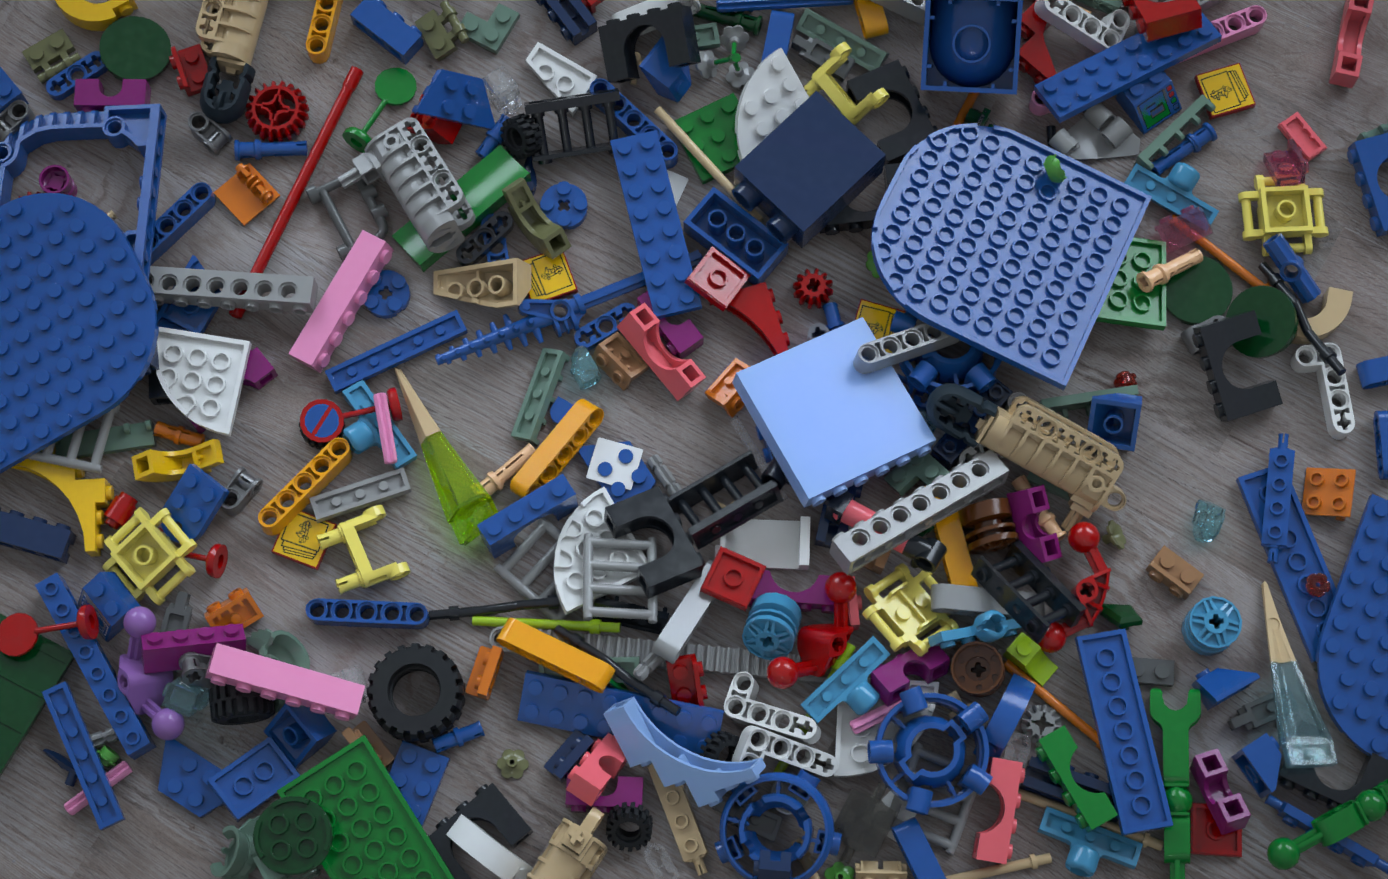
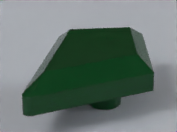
M1103 604V610L1099 613L1120 629L1125 628V630H1129V627L1142 625L1143 623L1142 618L1131 605Z

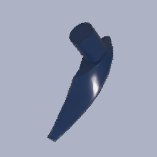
M532 156L527 157L524 168L530 173L532 181L526 183L534 196L537 179L533 168Z
M44 749L43 752L48 757L58 763L60 768L68 771L65 784L74 787L78 777L71 760L55 751Z

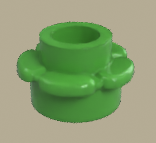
M104 745L101 750L97 749L101 763L109 768L110 765H117L116 762L120 756L107 745Z

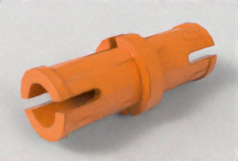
M157 421L153 432L154 436L174 441V444H184L192 447L204 443L206 438L205 434L192 432L185 429L184 426H172L161 421Z

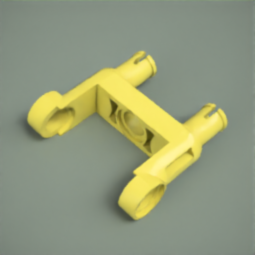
M842 42L831 51L830 58L812 74V79L804 86V89L809 97L815 91L824 90L839 108L840 113L853 125H856L872 109L882 106L889 99L890 95L884 88H880L873 94L870 92L857 105L852 101L832 76L848 60L847 57L852 52L850 46L846 42Z
M383 505L368 508L362 513L363 515L339 523L334 530L316 535L321 550L341 542L346 544L354 563L355 573L335 580L340 595L360 586L368 588L388 579L391 581L398 580L411 572L407 562L398 564L394 562L372 570L357 531L376 525L377 521L383 519L387 515Z

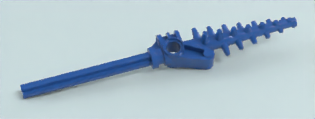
M699 250L688 253L692 267L698 265L702 260V254ZM643 272L582 296L577 293L569 300L567 298L560 300L524 299L520 306H518V312L524 318L512 323L509 316L504 314V327L498 329L494 322L489 323L490 333L483 335L481 330H477V339L469 342L467 338L462 339L463 345L456 348L450 346L449 351L441 355L436 354L435 360L437 365L444 363L449 365L452 363V360L458 358L465 361L467 360L466 355L476 353L478 358L482 357L481 350L490 348L492 353L496 354L498 353L496 345L503 342L510 351L513 349L511 339L517 337L522 345L527 347L526 334L531 332L539 344L543 343L541 329L550 325L553 326L558 338L562 337V333L570 334L572 329L577 331L580 329L579 322L582 316L586 314V309L646 286ZM554 308H564L566 316L562 318L557 317L554 314Z

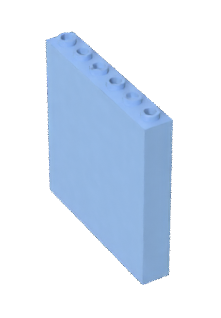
M863 317L736 373L732 382L804 508L810 505L816 507L825 502L826 498L831 495L835 497L840 496L848 490V487L853 485L859 487L874 475L877 477L883 476L890 471L889 468L895 465L902 467L917 455L919 458L927 455L932 451L931 447L936 441L892 366L868 374L859 373L854 368L853 361L860 346L876 340ZM862 356L863 359L871 361L868 357Z

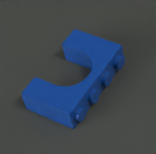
M1388 133L1355 141L1348 147L1347 151L1348 161L1350 164H1353L1356 172L1355 182L1357 186L1361 187L1363 193V205L1368 209L1371 217L1369 220L1371 229L1376 232L1377 237L1388 234V196L1382 192L1377 181L1379 166L1382 163L1388 162Z
M561 474L479 523L477 527L481 538L493 558L495 559L514 548V538L536 520L554 514L557 521L574 512L578 507L576 493L564 474Z

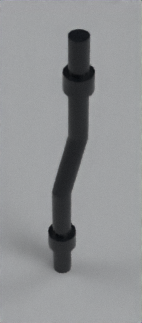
M1262 262L1258 266L1259 270L1267 278V283L1271 287L1281 290L1291 298L1301 330L1319 352L1321 360L1325 364H1329L1338 376L1343 375L1346 372V368L1336 358L1337 354L1331 347H1327L1312 330L1300 301L1284 284L1285 281L1281 278L1280 274L1275 273L1266 262Z
M556 594L548 595V598L519 600L492 605L459 608V605L448 606L449 609L430 610L429 620L450 619V621L460 620L461 617L539 608L555 610L559 609L561 605Z
M561 625L555 628L554 633L567 641L569 645L611 665L615 669L614 674L650 699V703L658 708H664L675 716L680 713L681 707L667 699L666 694L659 690H653L633 677L606 654L585 642L584 637L578 633L573 634Z

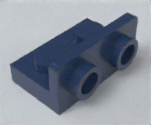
M574 730L545 763L544 768L563 783L567 779V774L571 772L574 766L579 765L584 754L590 752L595 741L587 734L585 736L580 731Z

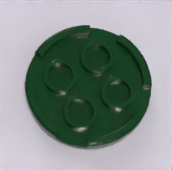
M138 16L121 18L109 25L100 39L99 50L102 64L118 80L146 79L150 82L151 79L165 71L170 63V39L159 24L148 18Z
M1203 256L1201 263L1172 276L1168 283H1166V310L1180 320L1181 323L1192 326L1200 324L1213 316H1222L1229 307L1233 295V286L1229 274L1218 262Z
M1264 285L1254 286L1241 292L1229 306L1226 318L1245 311L1255 310L1262 334L1232 344L1233 347L1240 353L1257 359L1267 358L1284 351L1294 339L1298 327L1297 314L1291 298L1279 289Z
M299 796L284 797L271 803L256 821L253 832L254 848L259 859L272 871L285 876H299L316 869L326 859L333 842L332 824L326 812L310 799Z

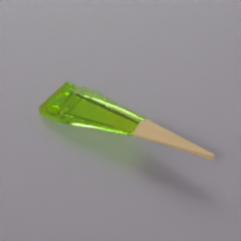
M395 368L396 376L447 523L451 524L459 544L466 546L480 535L477 525L498 513V510L490 495L437 426L402 370Z

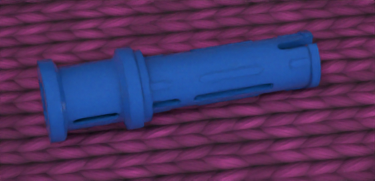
M1205 122L1196 132L1187 134L1184 141L1172 148L1166 157L1161 156L1152 162L1154 165L1152 172L1159 176L1192 152L1198 153L1201 151L1202 146L1210 141L1214 142L1217 140L1218 137L1214 128L1208 122Z
M255 139L254 142L234 141L236 161H240L241 158L260 160L268 156L308 155L307 141L262 142L259 139Z

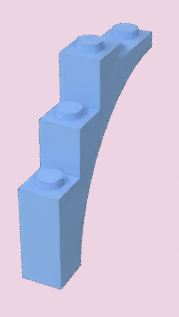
M635 697L613 704L603 714L630 767L639 764L641 767H645L652 763L664 787L673 784L675 787L686 783L698 807L707 804L709 807L719 804L723 801L722 797L727 791L734 789L739 783L746 782V784H750L760 778L759 774L766 767L762 758L750 761L726 762L703 757L681 747L663 734L650 721Z

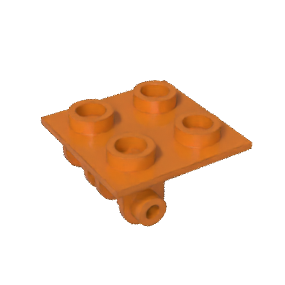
M250 162L247 165H243V163L238 164L235 168L236 174L213 192L244 226L280 197V194Z
M1307 467L1302 508L1305 515L1334 516L1338 521H1345L1346 517H1351L1356 470Z

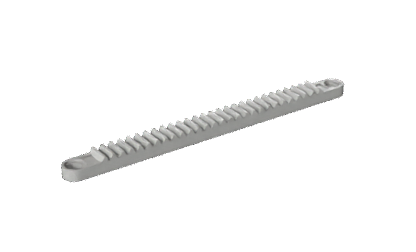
M500 626L492 630L489 636V642L491 646L494 645L503 648V651L506 654L519 655L503 646H498L495 643L496 636L501 632L504 626ZM537 629L568 644L567 641L556 635L552 630ZM578 633L585 638V642L608 657L640 656V664L651 653L652 647L656 642L649 639L642 640L639 638L632 639ZM687 643L680 654L682 656L695 653L697 662L702 661L704 673L735 676L739 672H748L753 678L767 679L766 670L772 661L759 658L749 652L748 649L712 647L710 645L702 646L700 644L692 645L690 643ZM789 653L786 656L795 663L802 662L799 654L793 655ZM664 660L657 668L667 669L666 660ZM809 675L799 677L796 682L823 684L827 678Z

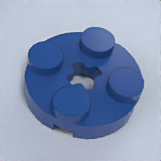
M562 181L545 191L540 201V208L553 223L561 226L563 229L571 230L580 226L586 219L588 203L584 192L579 187ZM562 202L569 203V210L566 211L565 209H563L562 211H560L559 204Z
M382 270L379 280L367 294V300L364 305L374 316L385 319L397 316V313L402 310L404 311L410 301V289L404 276L395 271ZM384 289H389L392 296L383 299L380 292L384 291Z

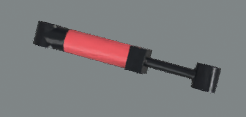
M773 457L761 475V480L765 484L773 479L778 485L779 490H781L784 485H790L776 458ZM847 491L837 497L834 495L833 497L829 496L823 502V504L827 505L824 518L839 526L843 522L853 528L859 521H867L872 518L876 512L853 500L854 495ZM918 534L893 548V550L911 559V567H919L921 570L929 573L936 571L947 553V548L941 541L931 537L924 538Z

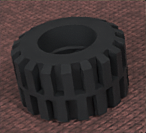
M229 684L225 686L215 685L208 691L211 721L220 725L249 724L266 720L275 714L274 700L262 698L260 693L253 691L243 693L236 690V686Z

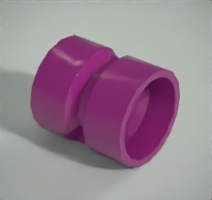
M50 165L40 173L38 180L44 193H61L76 197L77 185L64 167L61 165Z

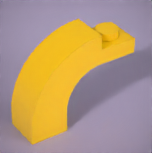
M55 0L63 15L70 22L80 28L91 31H105L109 25L118 20L117 18L128 16L138 9L134 0H109L98 4L85 0Z
M211 439L197 446L179 451L167 452L149 449L131 457L135 480L144 482L178 481L189 464H195L204 472L210 473L212 472L211 468L224 463L221 443L218 439Z

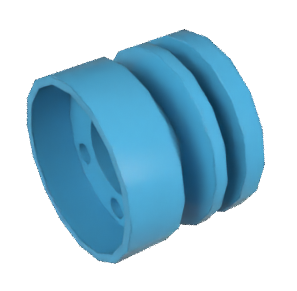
M765 593L758 596L752 602L742 634L743 643L749 652L766 660L786 657L793 649L801 623L802 613L800 607L793 599L780 593Z
M1211 596L1200 600L1186 614L1182 622L1181 632L1185 643L1191 650L1200 655L1212 656L1223 652L1237 639L1241 632L1242 619L1239 610L1232 602L1223 597ZM1212 619L1214 623L1219 624L1217 628H1214L1213 624H1209Z

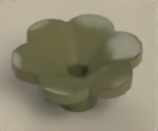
M1114 520L1108 521V526H1106L1107 534L1102 536L1103 542L1105 544L1112 543L1119 550L1124 549L1126 538L1123 535L1121 526L1116 524Z
M506 749L502 757L497 760V766L501 769V774L504 778L509 779L513 777L514 779H520L523 776V771L528 769L529 762L525 759V754L522 750L517 749L513 751Z

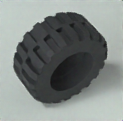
M411 643V647L401 645L397 647V651L393 653L389 651L384 654L386 658L382 662L378 660L374 666L376 668L375 672L370 673L368 679L370 685L367 687L369 709L378 724L391 734L392 737L398 740L403 739L408 743H414V741L426 743L429 742L428 739L442 736L441 733L445 730L450 731L454 727V721L456 719L459 720L462 714L461 708L465 705V684L456 664L442 650L438 651L434 646L428 644L420 646L419 643ZM414 671H424L431 674L437 680L440 687V697L436 705L427 713L419 716H409L402 713L396 707L393 700V690L397 682L406 674Z

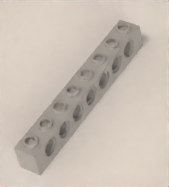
M150 266L149 283L152 284L151 287L157 305H163L164 303L174 304L179 307L197 305L205 309L212 306L221 307L225 310L242 308L251 312L269 310L272 313L287 311L298 315L313 313L315 310L318 285L314 277ZM176 285L172 290H167L170 286ZM194 287H199L197 291L190 292ZM223 288L220 293H214L217 289ZM247 290L243 295H238L240 291ZM271 292L268 296L262 297L263 293ZM295 293L291 298H285L288 294Z
M988 450L985 453L980 452L963 465L961 463L955 466L947 475H939L926 487H918L907 498H899L886 510H878L867 521H859L846 533H838L832 539L829 553L842 570L849 575L1005 484L1010 470L992 450Z

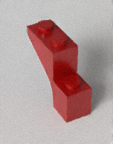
M1034 2L1022 14L1021 37L1029 40L1020 48L1019 70L1023 73L1027 72L1034 82L1038 84L1057 73L1043 36L1051 24L1035 13Z

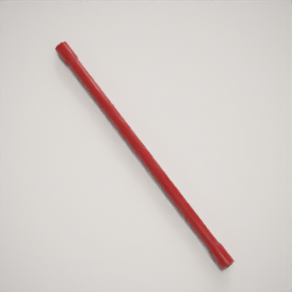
M351 66L342 84V89L250 273L264 272L352 93L356 90L364 74L361 69ZM247 290L240 291L238 295H243ZM235 308L234 310H229L228 314L241 320L246 309Z

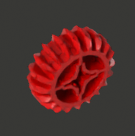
M273 80L269 87L263 83V90L261 91L255 88L256 96L249 95L248 99L251 103H247V112H245V117L248 119L247 124L249 128H253V134L259 135L263 141L268 137L269 142H274L276 138H278L279 142H283L284 137L291 141V134L293 133L299 136L300 131L298 128L305 129L306 124L304 121L309 120L307 113L309 112V106L306 104V97L304 95L301 96V90L299 88L295 89L291 83L286 87L284 81L276 85V82ZM284 99L293 102L295 109H290V106H286ZM259 115L269 118L270 125L261 122Z

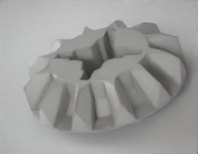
M1046 704L1034 705L1022 717L1021 727L1023 734L1029 741L1036 743L1039 739L1062 727L1061 717L1055 709ZM1044 715L1045 723L1050 726L1045 727L1040 735L1039 726L1031 722L1039 721Z

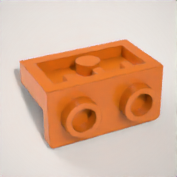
M735 358L704 392L707 398L723 407L730 417H734L744 407L742 399L732 384L737 372L750 367L738 358Z
M247 587L233 590L228 594V599L221 603L219 601L212 603L206 608L207 612L204 613L210 627L243 624V628H246L264 617Z
M494 645L492 649L484 646L480 647L465 690L466 694L489 701L505 654L503 648Z

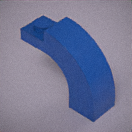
M1015 673L985 728L989 742V757H1000L1036 687V684Z

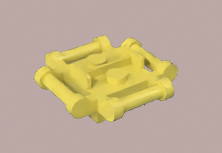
M1295 173L1294 176L1274 177L1255 175L1254 187L1256 191H1245L1238 194V202L1241 203L1244 224L1243 240L1253 241L1262 239L1263 257L1269 256L1263 247V243L1276 234L1282 233L1285 238L1302 237V243H1289L1295 253L1303 252L1304 255L1312 254L1313 236L1322 238L1329 235L1328 227L1325 226L1322 203L1324 191L1322 188H1308V185H1305L1303 173ZM1310 199H1312L1313 201V210L1315 218L1314 227L1312 222ZM1251 201H1257L1259 229H1254Z
M139 507L134 511L135 515L113 536L109 535L104 540L106 546L111 550L110 555L112 557L103 564L102 568L105 572H115L137 602H140L144 595L147 594L155 604L160 606L166 601L165 597L187 576L191 577L196 572L194 567L184 557L195 550L198 544L193 539L187 537L171 518V512L167 508H163L154 517L150 518L149 514L142 507ZM161 523H163L169 529V531L182 545L179 549L171 541V539L158 528V526ZM131 531H133L121 544H119ZM118 565L124 570V572L129 576V578L134 582V584H135L138 588H135V587L132 585V583L126 578V576H125V575L121 572V570L118 568ZM177 565L180 570L157 591L154 585Z
M903 563L896 566L895 571L876 584H870L864 588L865 596L873 605L866 608L862 615L866 620H870L889 641L890 648L894 652L909 646L915 654L922 657L928 652L930 644L928 637L923 641L919 640V638L938 625H941V628L930 636L941 631L958 629L959 626L955 620L948 617L950 614L931 611V597L922 588L921 584L925 583L930 590L931 585L938 584L932 577L933 573L922 570L917 576L913 577L910 574L909 568ZM899 579L903 582L886 597L882 598L879 595L881 591Z

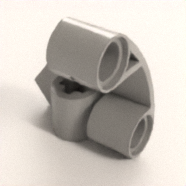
M1099 103L1087 109L1084 117L1068 131L1064 128L1059 130L1051 138L1049 144L1056 151L1075 160H1094L1139 155L1140 139L1121 117H1116L1104 104Z

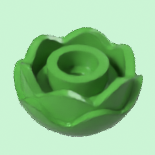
M1049 155L1043 163L1051 182L1061 183L1067 178L1065 172L1060 166L1059 159L1056 158L1057 155Z

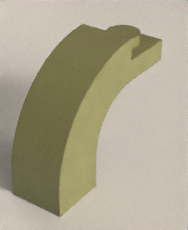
M520 177L502 189L509 204L507 209L526 238L542 254L554 259L572 247L563 228L553 223L542 212L525 179Z

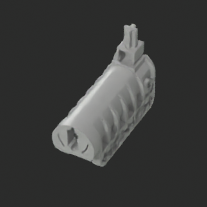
M412 117L400 121L375 136L365 147V153L352 159L356 167L338 177L344 189L361 179H364L368 185L381 177L383 182L386 181L427 249L433 253L449 251L462 243L465 237L461 231L470 227L475 221V213L466 200L462 189L419 121ZM411 126L414 129L416 136L412 137L407 127ZM422 145L424 150H418V146ZM433 160L436 166L432 168L429 165V161ZM441 177L443 178V180H445V185H441L438 180ZM452 194L457 197V200L454 202L450 197ZM462 208L468 218L463 220L458 209Z

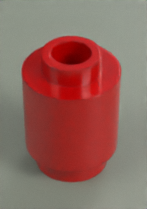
M121 492L119 496L116 495L103 514L106 518L105 523L116 530L122 527L134 514L138 501L124 492Z

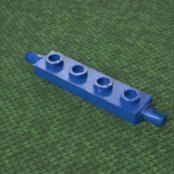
M1283 433L1278 434V447L1270 448L1261 541V546L1268 549L1267 563L1269 564L1272 562V555H1274L1273 564H1278V551L1287 547L1295 450L1288 448L1289 434L1286 433L1284 443H1282Z
M1271 794L1267 796L1264 803L1278 810L1277 815L1283 818L1282 821L1293 828L1298 826L1306 832L1313 829L1311 821L1315 818L1291 804L1277 799ZM1348 837L1327 846L1337 854L1344 853L1351 857L1350 861L1359 867L1372 866L1388 874V863Z

